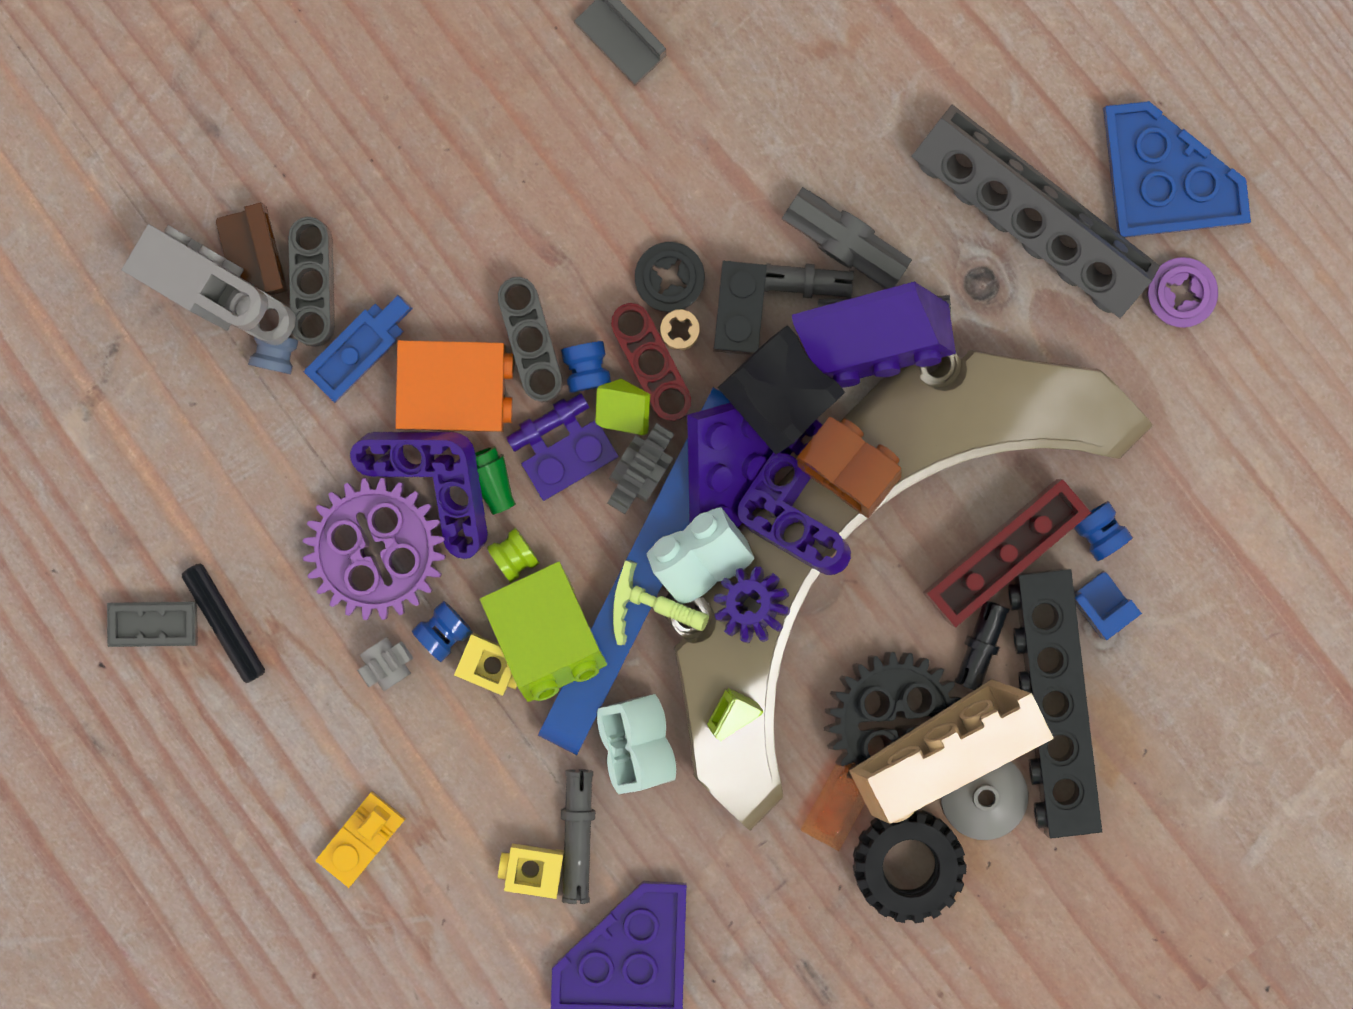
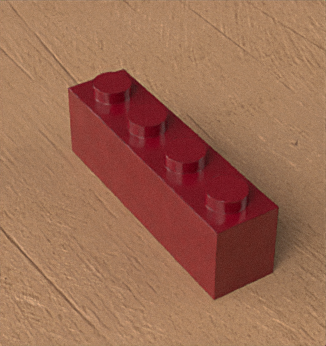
M1056 479L923 591V593L946 621L956 628L1090 515L1091 512L1063 479Z

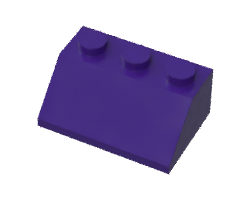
M915 281L792 314L793 325L810 360L824 374L834 379L842 388L858 385L861 378L872 375L876 377L895 376L901 372L900 368L911 365L918 367L934 366L942 361V357L956 354L949 303Z

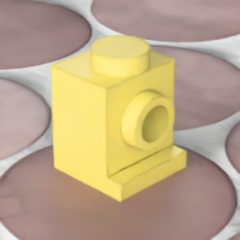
M476 633L471 634L454 676L502 696L505 694L507 687L516 690L517 684L500 645ZM496 657L500 660L501 669L499 672L490 673L486 670L485 661L487 658Z
M512 843L510 853L502 852L500 858L498 878L506 880L504 891L557 899L564 850H552ZM526 861H534L538 864L539 872L536 875L528 876L523 872L522 866Z

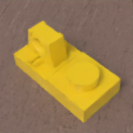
M372 791L315 861L350 888L406 818Z

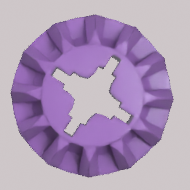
M1180 257L1171 259L1159 267L1153 281L1149 284L1147 297L1152 313L1157 315L1166 325L1186 328L1203 322L1213 312L1218 300V285L1213 273L1206 265L1192 258ZM1191 276L1188 282L1190 284L1188 291L1199 302L1184 300L1174 309L1176 295L1170 291V288L1166 287V284L1169 286H1180Z

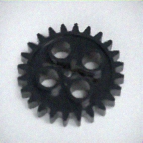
M885 652L883 664L877 656L870 655L868 656L869 669H866L861 664H853L856 678L853 679L841 675L839 679L845 686V691H831L830 693L839 703L838 707L825 708V713L836 717L835 723L824 727V731L836 733L837 739L827 745L828 749L842 750L843 753L837 758L835 763L839 766L852 764L849 769L851 770L871 757L868 752V744L874 736L879 735L881 737L884 749L920 726L899 725L895 729L878 727L860 730L858 728L859 723L893 721L896 717L915 719L931 716L932 718L962 698L949 697L948 693L953 689L955 683L954 681L939 682L944 672L942 668L935 667L927 672L929 667V659L919 658L913 666L912 653L903 652L898 662L895 652ZM918 688L922 694V703L918 709L912 711L908 706L907 696L912 689ZM875 691L880 698V707L877 712L870 715L865 709V699L867 695ZM848 771L847 777L853 779L850 772Z

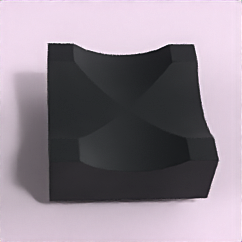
M788 325L766 341L718 386V389L776 455L793 444L819 416L846 393L834 379L824 374L810 360L803 350L798 336Z

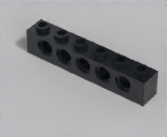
M1063 568L1021 573L1014 578L1015 584L1008 585L1011 611L1018 610L1020 628H1013L1016 654H1023L1025 671L1018 672L1019 688L1033 694L1052 736L1065 735L1070 745L1065 756L1052 758L1048 753V741L1035 748V758L1029 759L1032 785L1039 784L1041 802H1034L1037 829L1044 828V834L1050 839L1103 833L1072 570ZM1047 603L1054 611L1053 622L1046 628H1038L1032 620V613L1038 605ZM1053 647L1059 654V663L1052 671L1044 672L1038 666V655L1043 649ZM1052 691H1059L1064 697L1063 709L1055 715L1046 714L1042 705L1044 697ZM1061 779H1071L1075 787L1073 796L1064 802L1056 801L1053 796L1054 785Z

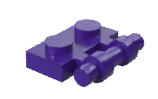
M582 393L568 401L564 398L553 404V410L534 421L530 418L519 424L520 429L506 437L514 452L530 443L536 455L521 464L543 501L619 457L604 430L596 425L595 420L584 427H581L575 416L590 408ZM564 423L570 435L547 447L541 436Z

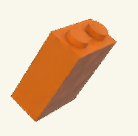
M398 340L395 429L504 432V423H512L513 397H505V379H513L514 354L506 353V345L504 343Z

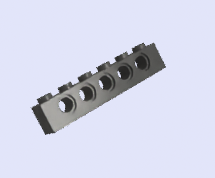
M953 104L911 156L918 162L919 167L925 174L932 178L941 179L953 189V193L960 201L967 205H974L987 215L989 222L996 229L1002 232H1009L1017 238L1031 256L1048 262L1057 269V273L1063 281L1084 290L1091 296L1093 303L1104 312L1113 313L1118 318H1121L1153 281L1160 267L1154 260ZM955 154L966 155L971 160L973 167H964L959 164ZM990 181L1001 182L1006 187L1008 194L995 192L990 185ZM1024 208L1037 210L1042 216V221L1030 219L1026 215ZM1067 235L1072 237L1077 243V247L1070 248L1065 246L1060 241L1059 236ZM1094 263H1105L1110 267L1112 274L1106 275L1098 272Z

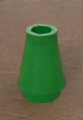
M495 446L476 452L482 498L488 505L491 514L501 513L516 505L511 492L504 454L499 455Z

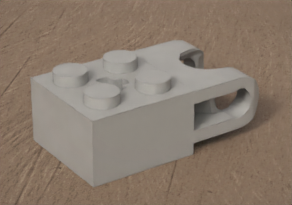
M148 224L121 269L190 312L226 331L233 325L267 344L279 345L288 339L294 329L296 321L294 312L284 303L242 279L240 275L244 270L243 268L169 225L162 232ZM273 309L279 315L278 326L272 331H265L260 328L259 322L266 310Z

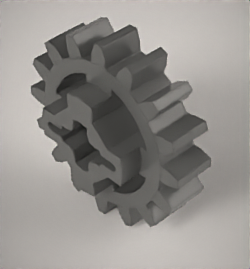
M656 423L646 440L635 435L609 477L610 481L617 484V488L607 504L626 514L636 497L647 502L673 460L671 456L664 453L674 436L673 432Z

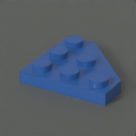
M1150 101L1111 105L1103 108L1116 229L1121 236L1128 238L1251 223L1246 178L1235 169H1230L1215 157L1210 149L1185 129H1180L1162 114L1163 112Z

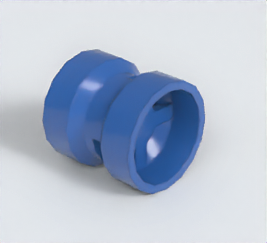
M603 341L561 349L563 362L569 366V370H572V374L567 379L569 393L595 389L600 385L611 382L609 371L601 366L603 364L602 359L606 355Z
M1109 501L1091 510V514L1074 527L1078 535L1086 537L1090 543L1089 551L1097 562L1111 555L1133 538L1127 527L1119 525L1116 521V511Z
M443 601L434 609V616L428 622H420L412 630V633L438 661L442 662L451 654V647L457 641H465L473 633V630L447 602ZM435 626L442 632V634L447 638V640L434 628Z

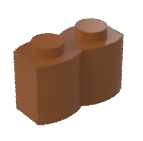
M829 417L797 456L798 467L817 483L836 494L854 510L869 518L900 480L901 467L898 465L900 460L887 447L879 444L875 448L862 439L864 433L851 421L843 418L839 422Z

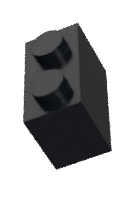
M733 261L722 262L713 351L753 355L759 349L767 265Z

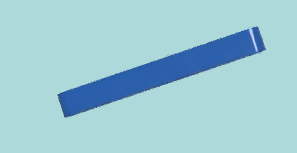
M713 387L702 410L730 403V401L720 390ZM688 437L626 559L637 563L633 576V587L636 585L645 589V593L657 597L663 584L653 573L646 553L660 538L675 532L684 531L690 524ZM622 569L591 628L599 649L607 662V666L599 669V673L587 681H573L563 686L538 734L539 737L575 755L578 754L597 717L598 708L602 707L651 609L650 606L643 603L637 605L630 602V600L627 602L625 607L628 608V611L624 618L626 621L625 634L627 639L625 645H617L614 634L613 609L615 592Z

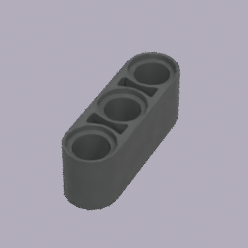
M304 217L293 223L288 236L290 309L296 317L292 334L301 343L318 347L330 341L335 329L333 238L331 231L324 223L313 217ZM309 227L319 228L322 234L319 246L312 250L303 249L300 244L302 232ZM313 270L319 271L323 278L320 290L314 294L304 293L301 288V279L304 274ZM309 315H320L324 322L322 333L315 338H307L302 331L304 319Z
M512 277L500 286L498 302L522 386L526 394L533 400L541 403L550 402L561 393L563 377L539 294L535 286L528 279ZM516 286L527 288L531 294L530 303L521 310L510 308L506 300L508 292ZM528 328L538 329L543 335L542 346L534 352L523 351L519 346V336ZM540 370L550 371L555 377L553 390L544 395L535 393L531 388V378Z

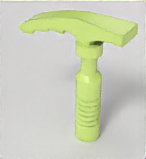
M625 560L614 598L613 625L617 645H625L626 621L624 618L628 611V608L625 606L629 600L637 605L643 603L653 607L654 612L668 618L670 617L680 623L682 622L697 630L703 631L705 629L709 615L690 607L688 608L678 602L676 603L664 596H652L645 593V589L637 585L633 587V576L637 563Z

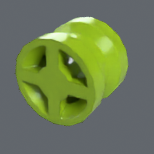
M517 528L511 530L508 533L507 539L502 543H493L487 547L490 555L510 583L518 579L520 571L526 567L534 568L540 564L538 558Z

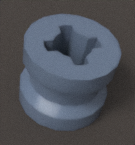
M254 337L257 343L256 353L250 356L248 365L291 375L293 366L290 362L291 352L297 349L298 340L288 338L282 344L270 345Z

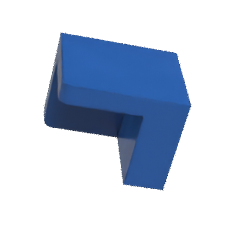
M1105 572L1098 574L1074 593L1077 608L1098 636L1104 640L1111 638L1142 614L1131 599L1125 598L1110 576Z

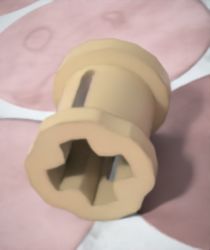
M683 309L673 310L662 320L660 326L661 338L670 349L687 350L697 342L700 332L699 322L689 311ZM676 319L680 324L688 321L691 324L687 332L690 338L686 341H683L680 337L672 340L669 337V334L672 332L671 321Z

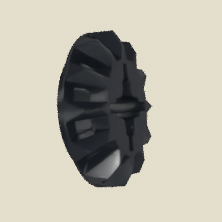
M663 242L652 246L641 256L635 269V284L641 298L650 307L664 312L688 308L700 296L704 286L705 272L700 258L692 249L677 242ZM679 260L681 263L678 266L677 276L687 287L683 288L680 285L677 287L671 284L662 294L658 293L661 289L662 278L652 268L655 266L658 269L669 270Z

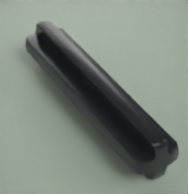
M201 563L195 564L182 573L183 581L243 682L249 683L265 673V668L204 565Z

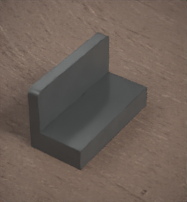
M595 0L574 20L576 26L634 86L666 57V48L620 0Z

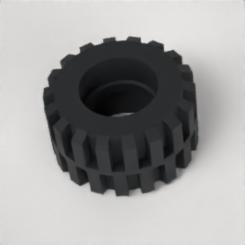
M924 810L922 812L914 811L909 818L898 823L889 824L875 818L870 822L871 826L866 831L863 830L858 837L860 840L859 844L854 848L853 853L854 876L865 900L879 914L886 918L887 916L892 917L896 922L905 923V920H913L914 923L924 922L923 918L932 916L934 919L942 915L940 911L944 907L948 906L950 908L956 902L954 897L957 892L961 893L964 886L962 879L963 874H966L967 868L963 857L965 853L957 836L940 818L938 819L932 813ZM906 840H917L924 843L932 851L935 859L934 871L929 880L922 886L911 890L898 889L890 884L885 877L883 870L885 856L896 844Z

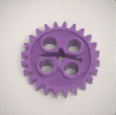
M367 478L361 480L359 492H356L350 483L344 484L346 497L341 498L338 494L330 492L328 495L333 506L331 508L322 505L316 506L317 511L323 517L321 522H307L310 528L317 531L316 537L303 539V543L314 547V553L304 556L303 561L316 562L317 566L307 576L309 579L321 577L324 581L316 591L318 594L328 592L329 590L334 593L329 604L331 607L338 605L342 600L347 602L345 615L350 616L357 606L362 607L363 620H368L373 609L376 608L381 619H387L389 606H393L399 615L405 614L403 601L407 599L413 605L418 606L421 603L416 591L420 589L431 593L433 589L426 581L427 577H441L442 575L439 570L432 566L433 561L446 559V555L435 551V545L443 543L445 537L433 536L432 530L440 525V519L427 521L425 516L431 510L432 505L426 504L418 508L415 504L420 493L417 491L411 493L407 498L403 497L404 484L398 482L392 492L388 491L385 478H380L376 490H372ZM385 507L394 510L398 518L397 526L389 533L380 531L375 524L377 512ZM360 512L364 513L373 540L375 542L383 541L386 549L380 552V556L392 578L391 585L385 584L376 558L374 556L366 557L364 554V549L369 547V541L357 519V514ZM342 525L351 526L357 534V542L350 550L341 549L335 542V532ZM399 548H407L415 557V565L408 573L397 571L392 564V556ZM359 565L369 567L374 573V583L368 590H360L352 582V572Z

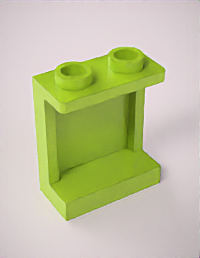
M560 561L480 598L517 687L527 702L549 699L558 693L559 688L573 681H587L599 673V669L607 666V662L599 649L574 593L575 590Z

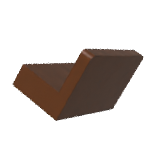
M260 202L244 206L245 211L217 218L216 225L224 257L244 269L240 277L270 296L287 292L288 289L267 206Z

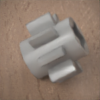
M388 637L360 654L366 665L357 671L368 687L378 682L382 690L386 691L411 674L405 663L413 659L402 641L393 646Z

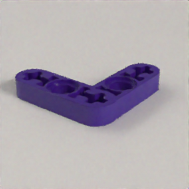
M816 419L793 444L777 455L774 452L772 453L741 499L738 506V516L740 521L755 535L825 575H835L842 572L849 564L851 559L849 545L837 532L792 507L811 477L798 467L797 460L791 456V453L794 452L798 456L808 444L804 445L801 442L802 438L805 435L812 437L822 427V424ZM790 466L795 469L794 478L789 484L785 486L775 485V475L781 468ZM756 508L762 510L765 508L776 518L773 525L761 516L755 517L752 514ZM793 523H803L804 533L802 537L795 542H785L784 532L786 528ZM815 540L827 549L834 548L837 551L836 555L833 558L830 556L823 557L816 548L812 547Z
M456 432L367 433L352 446L350 451L351 462L356 470L363 475L371 477H433L442 537H445L444 544L450 554L461 559L471 558L485 545L488 532L476 455L473 444L466 436ZM404 445H412L419 450L422 457L420 464H413L405 458L403 453ZM370 447L373 454H385L390 450V454L383 455L375 462L374 456L367 454L365 450ZM449 447L452 454L459 455L460 457L456 462H454V458L451 455H439L434 460L435 454H442ZM457 486L462 488L468 496V504L463 506L455 503L450 496V487ZM462 529L465 536L472 537L473 539L469 544H467L466 537L459 536L458 534Z

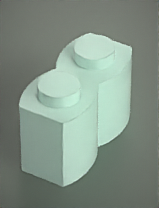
M721 507L699 514L684 531L675 532L660 538L646 553L653 573L680 604L696 600L707 593L716 582L735 576L736 569H745L755 559L747 539Z
M655 694L598 708V730L601 740L608 750V773L611 783L618 794L641 791L675 780V756L670 743L665 737L666 718L663 707Z

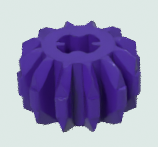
M754 567L750 580L744 569H736L738 583L734 584L729 579L724 578L721 584L729 590L728 595L716 594L714 596L716 603L726 606V608L715 613V618L720 622L729 620L724 630L729 636H733L740 631V640L744 643H750L755 630L759 640L765 642L768 640L766 629L768 625L778 632L783 629L782 624L775 620L776 615H790V608L778 604V602L789 597V592L785 588L775 589L780 578L772 573L764 579V570L761 567ZM748 597L755 599L761 605L756 613L750 610L744 613V610H747L748 607L743 603Z

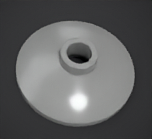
M1010 761L941 797V805L947 820L957 831L973 839L992 840L1008 834L1020 823L1027 809L1028 789L1022 773ZM983 790H990L994 794V800L988 806H983L978 801V796Z

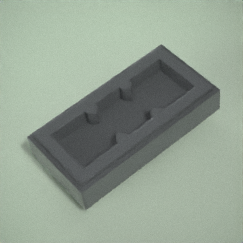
M196 601L107 603L108 647L197 646Z

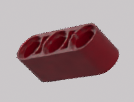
M636 303L621 305L612 315L611 326L642 389L650 394V404L659 418L669 422L681 420L691 408V396L660 334L644 307ZM628 312H636L644 321L643 329L634 336L623 334L618 327L621 316ZM656 351L661 354L664 359V367L658 374L647 375L641 371L638 364L643 353ZM666 390H677L683 395L685 402L680 412L667 414L660 408L659 398Z

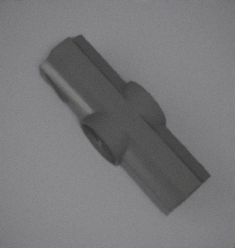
M804 187L801 188L781 219L818 243L819 249L847 268L851 269L854 267L884 289L895 287L912 261L911 258L874 235L875 231L865 222L844 210L842 212L838 211Z

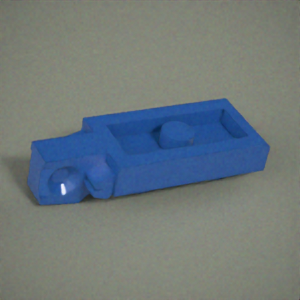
M397 295L383 310L377 304H374L369 310L365 309L303 372L336 403L398 341L397 339L404 331L397 324L413 308L401 296Z

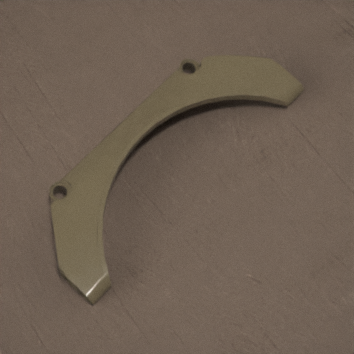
M969 350L962 359L957 354L942 357L938 369L929 373L926 367H918L916 365L900 368L901 372L899 374L884 377L844 417L861 429L864 433L862 439L875 448L881 444L896 454L900 460L898 465L901 467V478L877 509L911 485L943 469L974 458L996 453L1049 448L1079 450L1120 459L1152 427V423L1106 374L1097 368L1027 360ZM793 468L777 485L785 486L789 484L794 478L795 469ZM812 478L792 505V507L837 532L844 540L867 519V517L854 510L836 494ZM756 508L752 513L755 517H763L772 525L776 519L765 508L763 510ZM797 522L789 525L784 532L785 542L790 543L799 540L804 533V524ZM742 523L738 529L747 539L755 558L744 569L748 574L749 580L754 567H761L764 570V579L772 573L780 578L775 589L785 588L789 592V597L778 602V604L790 608V615L782 616L777 614L775 620L782 624L783 629L778 632L768 625L766 627L768 640L765 642L759 640L755 630L750 643H744L740 640V631L733 636L726 634L724 630L729 620L720 622L715 618V613L726 608V606L716 603L714 596L716 594L728 595L729 592L728 589L723 587L721 581L716 582L701 597L689 602L695 605L696 611L709 615L708 623L703 631L692 628L682 622L680 623L670 617L665 616V618L683 637L674 647L687 716L693 775L732 815L751 831L783 798L782 784L775 755L774 708L776 684L783 651L795 617L811 585L820 572L755 535ZM816 540L812 546L823 557H831L836 551L834 548L827 549ZM736 575L729 578L734 584L738 583ZM669 592L666 595V598L671 599L677 603L675 598ZM748 597L743 603L748 607L747 610H744V613L748 610L756 613L761 607L751 597ZM730 688L756 701L764 712L754 721L720 741L714 737L707 723L725 689Z

